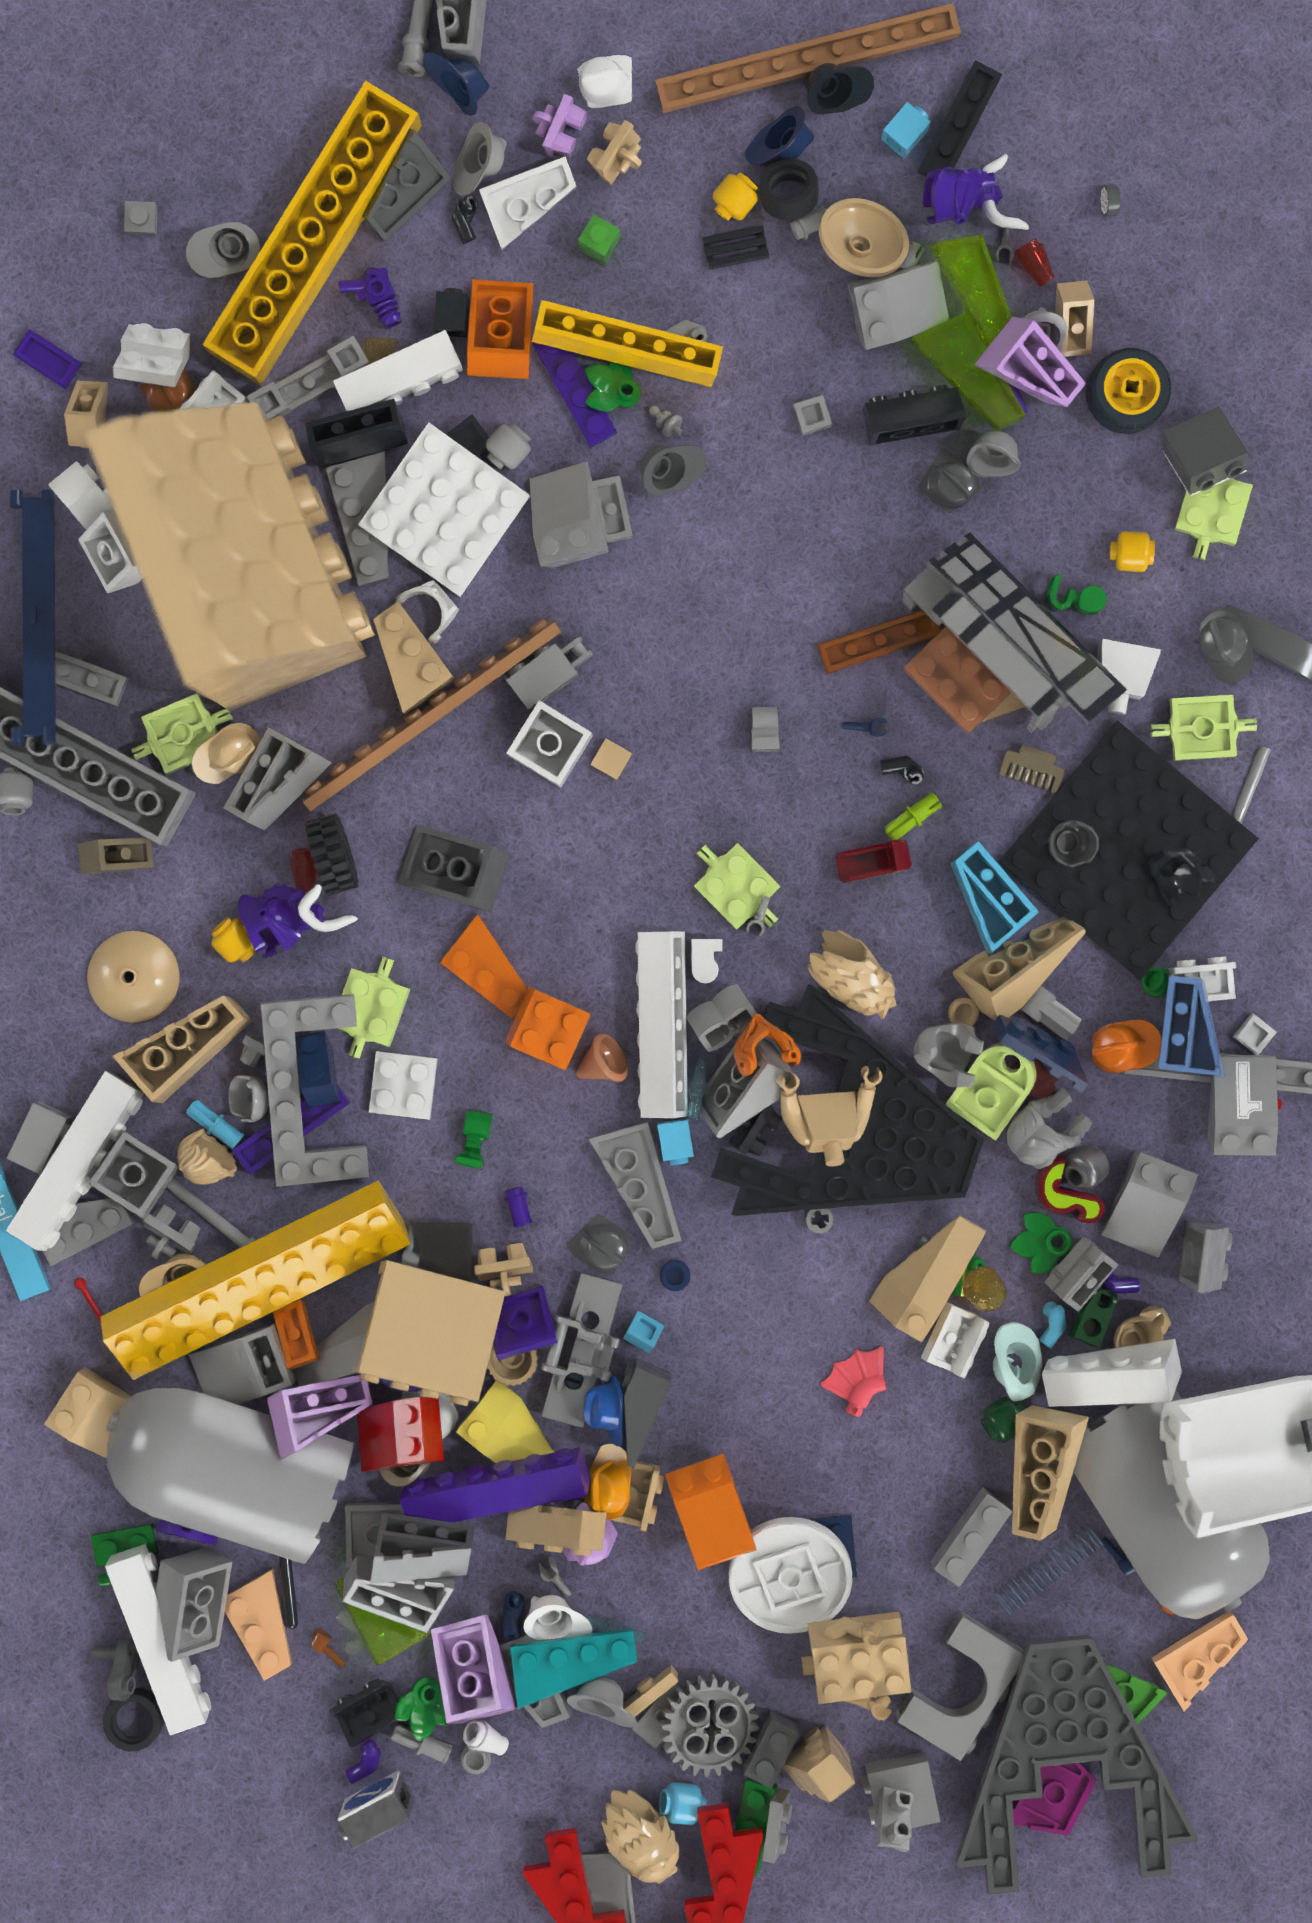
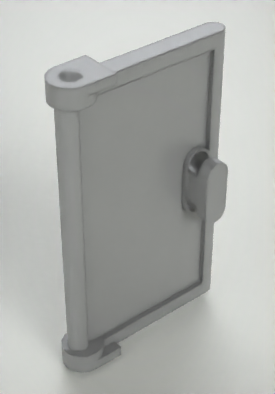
M609 1851L582 1854L588 1887L591 1891L590 1896L594 1914L624 1909L627 1923H636L631 1875L628 1874V1870L621 1866L620 1862Z

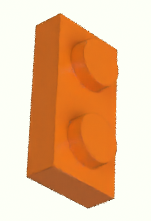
M297 1300L274 1311L273 1315L287 1368L292 1370L319 1360L320 1357L305 1302Z

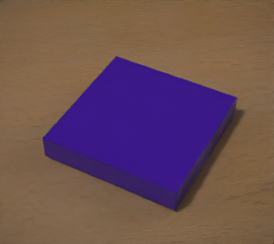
M543 1286L504 1297L493 1341L498 1361L558 1343Z

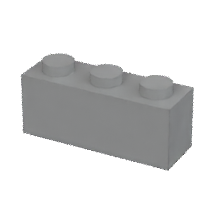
M982 1487L930 1562L933 1569L960 1587L1013 1512L1008 1503L985 1487Z

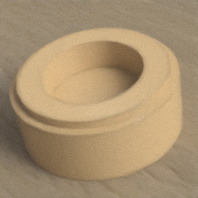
M964 997L957 998L948 1008V1018L951 1023L964 1022L973 1026L979 1018V1009L973 1000Z

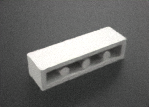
M446 330L342 376L333 382L346 411L395 399L398 406L403 402L402 398L412 393L414 396H420L430 391V385L442 381L445 384L459 377L458 373L463 371V368Z

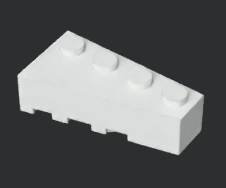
M1171 1339L1070 1356H1056L1048 1359L1042 1372V1378L1049 1407L1172 1402L1182 1370L1176 1340Z

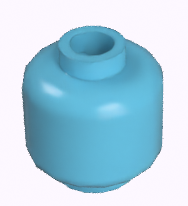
M671 1782L666 1789L661 1791L659 1798L660 1813L665 1815L667 1821L671 1824L694 1825L699 1820L697 1808L707 1806L706 1796L702 1795L699 1786L694 1783Z

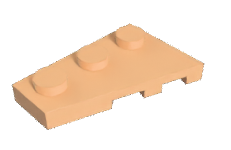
M273 1568L227 1594L225 1613L264 1681L292 1664Z
M1229 1611L1161 1651L1151 1659L1185 1712L1191 1705L1190 1700L1199 1690L1203 1691L1210 1683V1677L1219 1667H1224L1248 1638L1233 1613Z

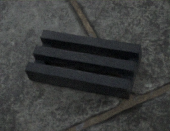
M763 225L703 237L709 270L769 258ZM758 235L759 238L715 248H711L710 246L712 244L737 240ZM759 246L761 248V251L713 260L715 255Z

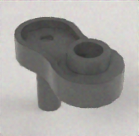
M122 1638L116 1647L94 1646L92 1649L93 1659L114 1660L107 1682L108 1697L113 1701L128 1700L135 1690L136 1681L134 1674L140 1660L133 1639Z

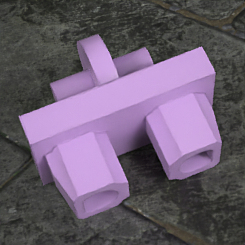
M564 94L555 117L552 116L556 108L549 104L545 112L535 111L532 117L533 121L539 125L536 130L538 136L544 137L546 130L549 129L543 142V147L545 148L544 154L553 157L554 153L566 157L571 156L576 139L563 133L565 126L568 125L581 131L587 119V112L573 104V97Z

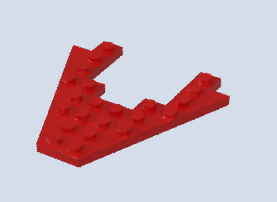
M728 1802L698 1807L697 1814L714 1895L685 1899L684 1907L687 1922L743 1923L762 1844L763 1828L758 1827L734 1831ZM577 1828L546 1832L545 1840L550 1862L526 1865L523 1868V1875L556 1923H627L624 1909L594 1914Z

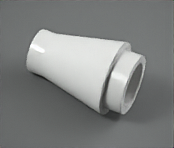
M483 1719L470 1721L463 1732V1740L471 1750L503 1755L508 1748V1739L498 1733Z

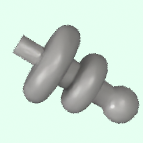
M658 406L650 407L649 414L657 418L656 426L663 428L662 434L664 437H671L675 433L677 435L682 434L683 431L680 429L682 417L680 415L672 416L669 410L660 412Z

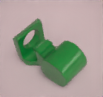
M1057 574L1050 580L1045 603L1053 612L1065 611L1073 604L1077 613L1093 615L1103 609L1106 604V594L1098 586L1086 587L1078 593L1075 592V589L1070 588L1064 598L1058 600L1056 599V594L1063 575Z
M468 1109L463 1135L467 1138L465 1150L455 1157L454 1163L456 1165L483 1170L484 1161L481 1157L482 1141L489 1140L493 1114Z

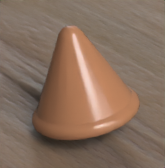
M598 1034L594 1037L591 1047L577 1068L576 1076L580 1079L621 1082L627 1077L628 1063L622 1048L614 1038L607 1034Z

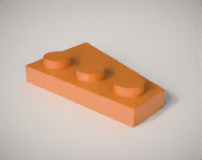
M477 914L440 963L513 1019L521 1006L528 988L479 914Z

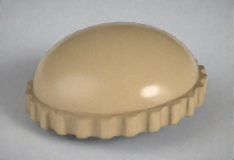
M492 1345L487 1369L490 1370V1375H493L494 1379L498 1380L501 1384L505 1383L507 1386L509 1384L515 1386V1384L521 1385L522 1382H527L528 1378L532 1377V1373L536 1371L535 1367L538 1365L537 1349L498 1361L494 1345Z

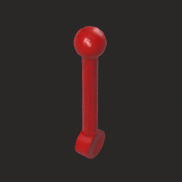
M77 1278L74 1286L81 1290L101 1323L100 1316H103L86 1288V1280L84 1278Z

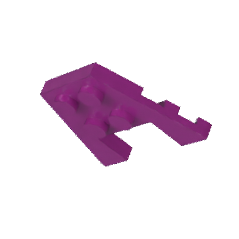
M1082 1763L1040 1767L1043 1797L1015 1800L1013 1804L1014 1825L1029 1827L1030 1830L1069 1835L1097 1780Z

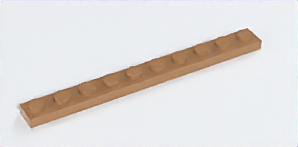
M951 3L656 79L655 85L664 114L810 76L816 67L824 63H833L840 67L850 66L960 37L961 31L954 4Z
M544 618L536 621L529 627L530 632L520 639L517 636L504 645L505 650L495 657L492 654L479 663L480 668L471 675L469 672H466L459 676L453 682L455 684L454 687L447 692L441 690L434 694L428 700L430 704L422 710H419V708L412 710L403 718L405 720L404 723L397 728L391 726L385 729L378 736L380 740L371 746L365 744L353 754L355 758L346 764L340 762L328 772L330 776L321 782L315 780L304 791L305 793L301 798L310 812L557 636L561 631L551 618L546 621Z

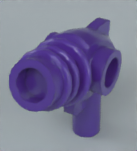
M369 267L364 272L363 279L339 281L340 293L357 292L358 299L361 302L368 301L370 307H374L373 312L378 313L377 317L381 318L380 323L384 325L385 329L395 327L402 322L400 318L401 313L397 311L398 306H395L397 304V300L394 299L396 297L395 290L389 281L386 268L377 269Z

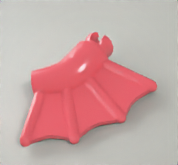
M879 1346L870 1352L855 1349L851 1358L842 1362H834L831 1375L826 1380L820 1382L821 1387L849 1402L846 1407L847 1413L860 1417L863 1408H867L872 1396L878 1392L886 1391L883 1376L884 1347Z

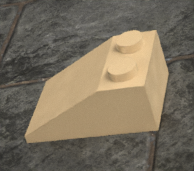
M84 1367L77 1372L44 1425L70 1442L107 1458L108 1440L111 1432L106 1430L109 1418L113 1412L118 1413L124 1402L132 1396L87 1367Z

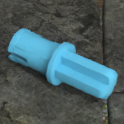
M195 1100L187 1109V1115L207 1129L208 1135L212 1133L229 1146L231 1150L245 1136V1134L239 1132L225 1121L223 1114L217 1115L199 1100Z

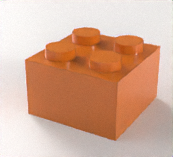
M529 986L504 1042L514 1049L566 1071L591 1014Z

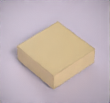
M605 738L590 765L618 780L632 753Z

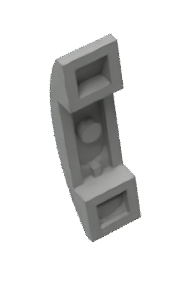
M352 336L327 350L328 354L280 382L276 384L271 382L246 397L250 403L257 402L268 419L279 415L285 416L336 388L334 380L369 365V361L355 337Z

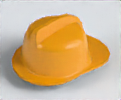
M606 1444L599 1448L589 1471L591 1480L588 1494L583 1499L592 1511L606 1513V1519L610 1520L619 1518L629 1506L631 1467L628 1466L627 1452L620 1446L616 1447L614 1444Z

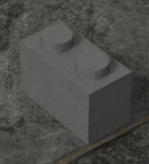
M770 1710L756 1737V1743H753L750 1749L751 1753L747 1755L743 1763L744 1775L772 1789L800 1734L798 1723Z

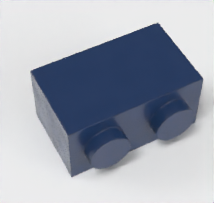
M325 1030L296 1036L300 1087L309 1107L340 1101L333 1049Z

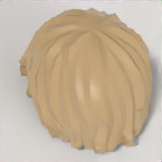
M205 1128L188 1135L179 1144L176 1157L179 1170L183 1172L186 1179L194 1184L207 1185L228 1176L233 1177L237 1167L235 1165L236 1160L233 1158L234 1154L228 1151V1146L221 1145L216 1141L215 1137L207 1136Z

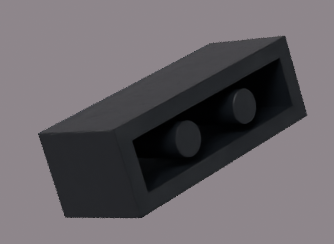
M395 399L305 423L310 450L319 468L408 444L403 418Z

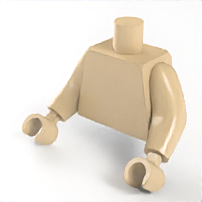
M867 1066L862 1067L861 1075L865 1082L861 1083L857 1094H855V1091L797 1096L795 1090L799 1086V1078L790 1071V1081L786 1084L785 1078L781 1074L776 1077L777 1084L783 1088L780 1092L781 1115L788 1130L798 1143L806 1147L808 1152H824L827 1166L843 1164L844 1156L842 1150L850 1149L853 1143L858 1141L864 1133L875 1095V1085L879 1084L882 1080V1073L878 1067L876 1068V1074L870 1078L867 1077L869 1068Z

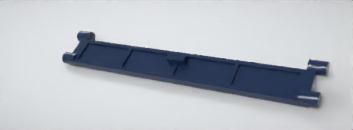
M49 489L42 490L41 498H23L21 490H11L10 507L14 509L22 508L23 728H11V744L23 745L24 737H43V744L53 745L55 744L54 491Z

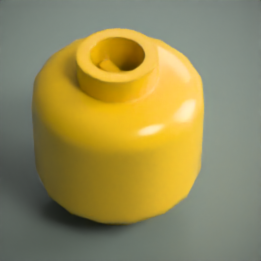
M740 172L737 175L728 174L713 192V200L717 204L714 210L726 221H729L731 217L736 220H743L758 201L757 186Z
M1123 531L1118 535L1117 542L1111 541L1109 560H1115V566L1118 571L1144 572L1148 565H1153L1155 540H1150V536L1146 532Z
M227 917L211 932L213 936L211 941L212 947L229 963H234L239 959L244 963L256 952L240 918L231 920Z

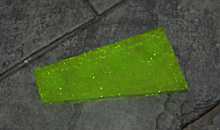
M983 235L937 242L930 247V250L988 348L1012 316Z
M966 312L912 336V345L953 387H957L958 392L995 431H1000L1024 419L1026 413L1009 384L975 366V363L983 355L987 347Z

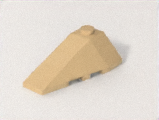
M958 1215L932 1236L930 1241L917 1251L912 1252L895 1269L892 1268L886 1273L869 1302L896 1328L922 1343L961 1278L986 1230Z

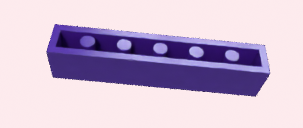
M580 1447L574 1449L562 1448L554 1453L544 1455L533 1454L524 1459L514 1461L503 1460L485 1467L473 1466L465 1471L455 1473L444 1472L438 1476L425 1479L417 1478L409 1485L403 1487L399 1501L406 1516L458 1522L584 1497L588 1494L591 1478Z

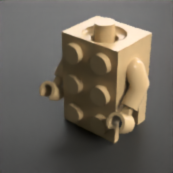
M899 1612L851 1618L845 1616L836 1620L808 1623L811 1656L801 1657L803 1675H814L818 1704L844 1701L871 1710L872 1715L876 1719L885 1720L891 1713V1710L887 1709L891 1703L887 1695L911 1693L905 1634H902Z

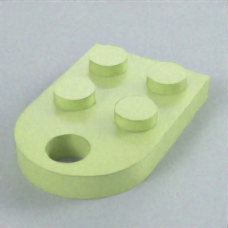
M996 1043L987 1047L978 1056L968 1073L976 1075L973 1086L970 1088L957 1087L946 1103L955 1113L995 1141L1031 1092L1036 1081L1034 1062L1029 1061L1002 1043ZM1007 1055L1016 1056L1020 1060V1068H1009L1005 1063V1057Z

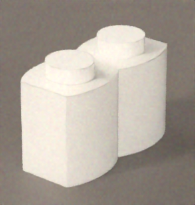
M76 461L48 485L87 530L103 511L114 509L107 489L102 491L96 484V481L99 479L98 475L88 464L82 467Z

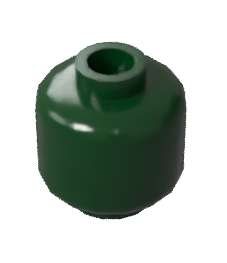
M1004 1396L983 1409L984 1418L980 1419V1422L992 1441L997 1439L999 1442L1005 1443L1015 1437L1016 1414L1025 1410L1020 1401L1013 1402L1009 1397Z

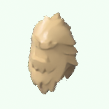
M841 930L837 932L823 931L821 933L825 940L822 943L823 955L810 953L811 964H809L808 969L811 976L830 996L845 1003L848 1008L863 1013L865 1016L878 1013L881 1019H884L889 1008L897 1005L894 998L896 988L891 978L892 975L880 966L871 951L861 940L855 939Z
M630 1789L627 1793L613 1790L611 1793V1804L606 1803L605 1807L607 1821L604 1819L601 1821L607 1837L605 1839L608 1851L620 1862L621 1866L628 1870L629 1875L642 1882H656L660 1884L677 1872L676 1863L679 1859V1845L675 1840V1833L673 1830H670L665 1815L660 1816L654 1807L638 1793Z

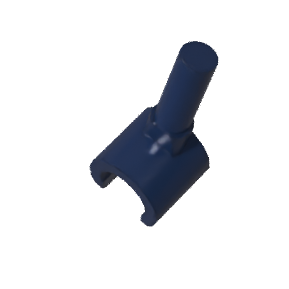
M876 718L871 722L864 723L843 722V729L863 730L869 732L874 737H881L886 733H878L875 730L876 722L887 723V720Z
M1106 1537L1101 1540L1124 1574L1129 1575L1136 1571L1127 1556L1122 1558L1120 1552Z

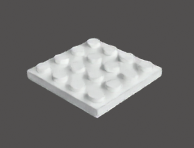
M428 422L358 525L461 597L530 495Z

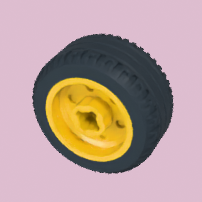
M1123 348L1104 357L1090 375L1086 388L1088 407L1095 420L1104 428L1121 434H1132L1150 427L1163 414L1171 396V380L1164 364L1155 355L1139 348ZM1131 388V390L1133 391L1132 393H1126L1125 389L1129 390Z

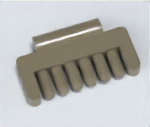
M1021 744L1018 753L1006 751L999 775L1005 776L1009 768L1007 777L1011 779L1018 765L1014 777L1016 781L1020 780L1025 768L1022 783H1027L1031 770H1033L1029 780L1030 786L1035 785L1038 773H1040L1036 787H1042L1047 775L1043 789L1048 791L1053 780L1051 792L1057 793L1065 770L1054 765L1057 755Z

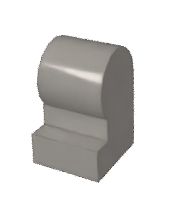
M777 706L752 707L751 752H778L780 744Z

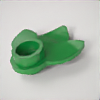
M610 362L609 367L603 364H595L585 369L588 380L595 388L585 401L591 408L610 412L617 407L622 409L634 407L639 402L641 389L633 380L632 370L629 366ZM621 389H628L630 390L631 394L626 395L621 391Z
M1037 1212L1026 1213L1023 1215V1220L1027 1230L1016 1236L1010 1247L1018 1255L1032 1258V1273H1046L1055 1267L1058 1257L1064 1256L1070 1251L1072 1237L1065 1228L1055 1226L1048 1215ZM1054 1236H1060L1062 1239V1243L1058 1247H1053L1051 1244V1239Z
M422 1677L412 1684L410 1692L401 1696L395 1708L394 1718L399 1721L409 1720L411 1732L417 1741L428 1737L435 1728V1724L440 1726L448 1725L446 1723L442 1695L440 1694V1686L431 1677ZM429 1688L430 1692L425 1698L424 1693Z

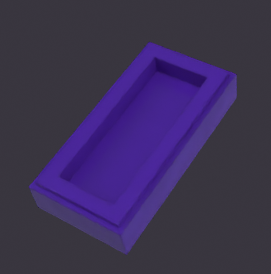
M30 329L13 353L16 358L65 390L82 366L80 361Z

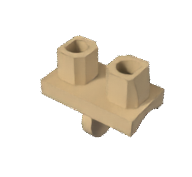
M624 120L622 125L609 122L603 134V138L609 143L607 149L603 151L597 147L593 148L587 157L589 164L610 185L613 184L620 172L625 174L629 166L638 169L642 164V161L636 156L641 149L638 145L641 138L633 130L634 126L632 123Z
M523 1243L507 1246L509 1260L497 1262L495 1248L478 1250V1265L474 1266L475 1275L478 1276L479 1281L490 1280L491 1288H503L505 1296L511 1295V1286L522 1285L521 1276L515 1275L534 1273L532 1262L527 1256Z

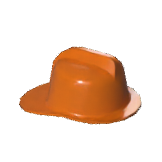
M1128 1020L1105 1025L1099 1028L1092 1037L1093 1062L1101 1070L1108 1073H1119L1152 1065L1161 1053V1034L1152 1023L1145 1020Z

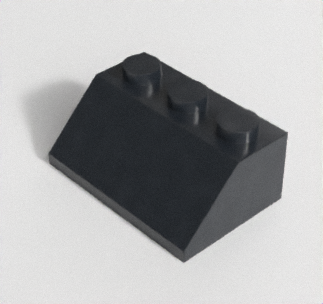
M938 385L929 389L930 392L918 394L917 390H909L900 393L898 398L887 399L886 395L870 398L869 403H865L863 408L869 446L960 430L967 415L957 387L948 388V385Z

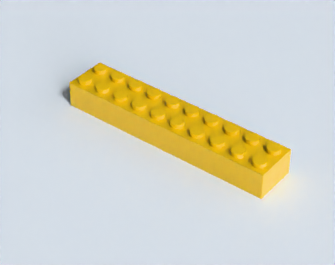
M365 80L204 341L203 346L210 355L262 386L364 220L363 214L410 128L415 130L416 133L420 130L422 124L418 112Z
M378 1180L100 1316L103 1341L130 1377L135 1380L410 1245L405 1222Z

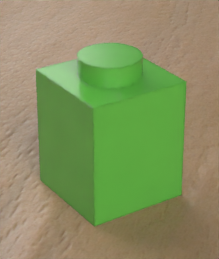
M593 214L578 239L579 251L605 266L621 240L620 229Z

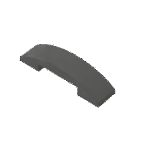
M1227 605L1225 610L1232 611L1241 617L1255 652L1295 672L1296 676L1312 683L1311 643L1265 619Z

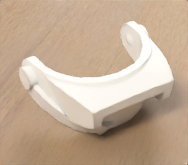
M435 580L400 593L396 597V602L399 601L402 604L409 597L418 594H426L438 601L442 610L441 624L438 630L428 639L430 643L435 644L442 638L440 634L452 622L459 608Z

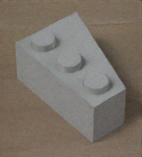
M357 1555L344 1576L342 1602L427 1633L454 1590L455 1576L370 1584L374 1556Z

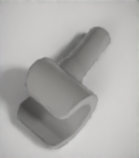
M762 897L755 917L751 918L747 923V933H749L750 926L753 923H758L762 928L758 937L763 935L765 930L763 920L770 900L769 897Z
M407 1225L411 1244L405 1247L402 1264L418 1268L421 1254L412 1252L415 1226Z
M552 1556L548 1557L551 1566L549 1569L542 1567L541 1563H538L541 1578L547 1582L552 1581L565 1598L569 1597L571 1591L559 1576L555 1558Z

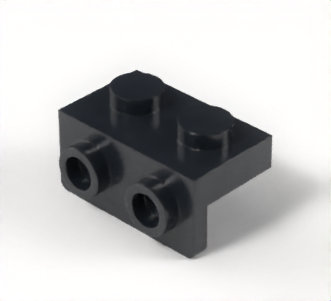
M375 1679L365 1684L363 1691L354 1696L349 1694L340 1698L336 1702L337 1706L329 1711L332 1717L338 1719L348 1745L355 1747L399 1721L394 1718L395 1708L399 1699L390 1682Z

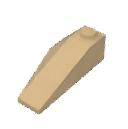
M1064 916L1031 930L1029 934L1030 939L1016 943L1012 939L1004 942L1005 950L989 957L986 951L976 954L954 970L953 975L982 1013L994 1021L1000 1014L1009 1018L1027 1003L1086 933L1085 928Z

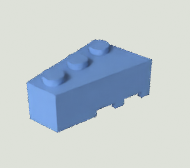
M1169 976L1159 1069L1225 1076L1205 982L1202 979Z

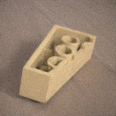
M223 995L188 1014L184 1019L166 1026L162 1031L153 1036L146 1037L135 1043L136 1045L113 1055V1058L151 1102L164 1103L253 1020L234 998Z
M1034 1405L1016 1414L1013 1535L1041 1541L1056 1531L1089 1417Z

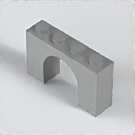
M959 1610L945 1632L944 1638L947 1644L967 1655L982 1667L984 1683L980 1694L973 1702L964 1707L946 1708L911 1688V1693H907L895 1715L898 1723L961 1761L965 1754L969 1755L975 1748L977 1743L976 1736L981 1728L985 1729L990 1724L994 1714L992 1710L997 1702L1001 1703L1006 1698L1010 1689L1008 1685L1014 1675H1017L1024 1651L1021 1647Z

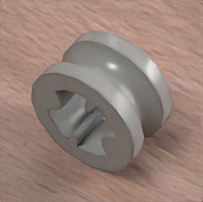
M829 1209L808 1210L805 1217L809 1229L819 1234L827 1232L832 1227L834 1221ZM820 1211L822 1215H828V1221L824 1220L825 1226L819 1227L817 1223L811 1224V1217L815 1218L814 1212Z

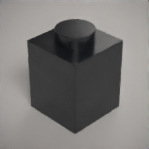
M445 288L444 292L436 291L435 333L438 334L446 330L448 336L467 338L468 294L463 293L461 289Z

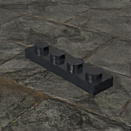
M976 60L974 61L918 169V174L926 177L928 172L935 169L955 168L1002 77L1001 73Z

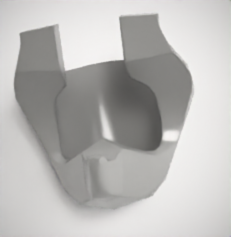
M964 1022L930 1026L920 1031L914 1044V1058L918 1064L939 1078L948 1087L970 1088L973 1086L976 1075L965 1072L971 1054L980 1055L982 1053L984 1041L976 1038L974 1026Z

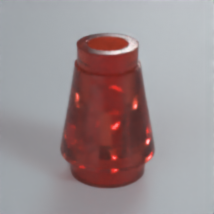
M1034 238L1015 251L1018 256L1016 260L1031 278L1037 282L1039 287L1055 277L1043 243H1039L1037 238Z
M310 848L291 850L292 857H289L295 886L296 889L301 887L306 894L316 886L317 870L314 866Z

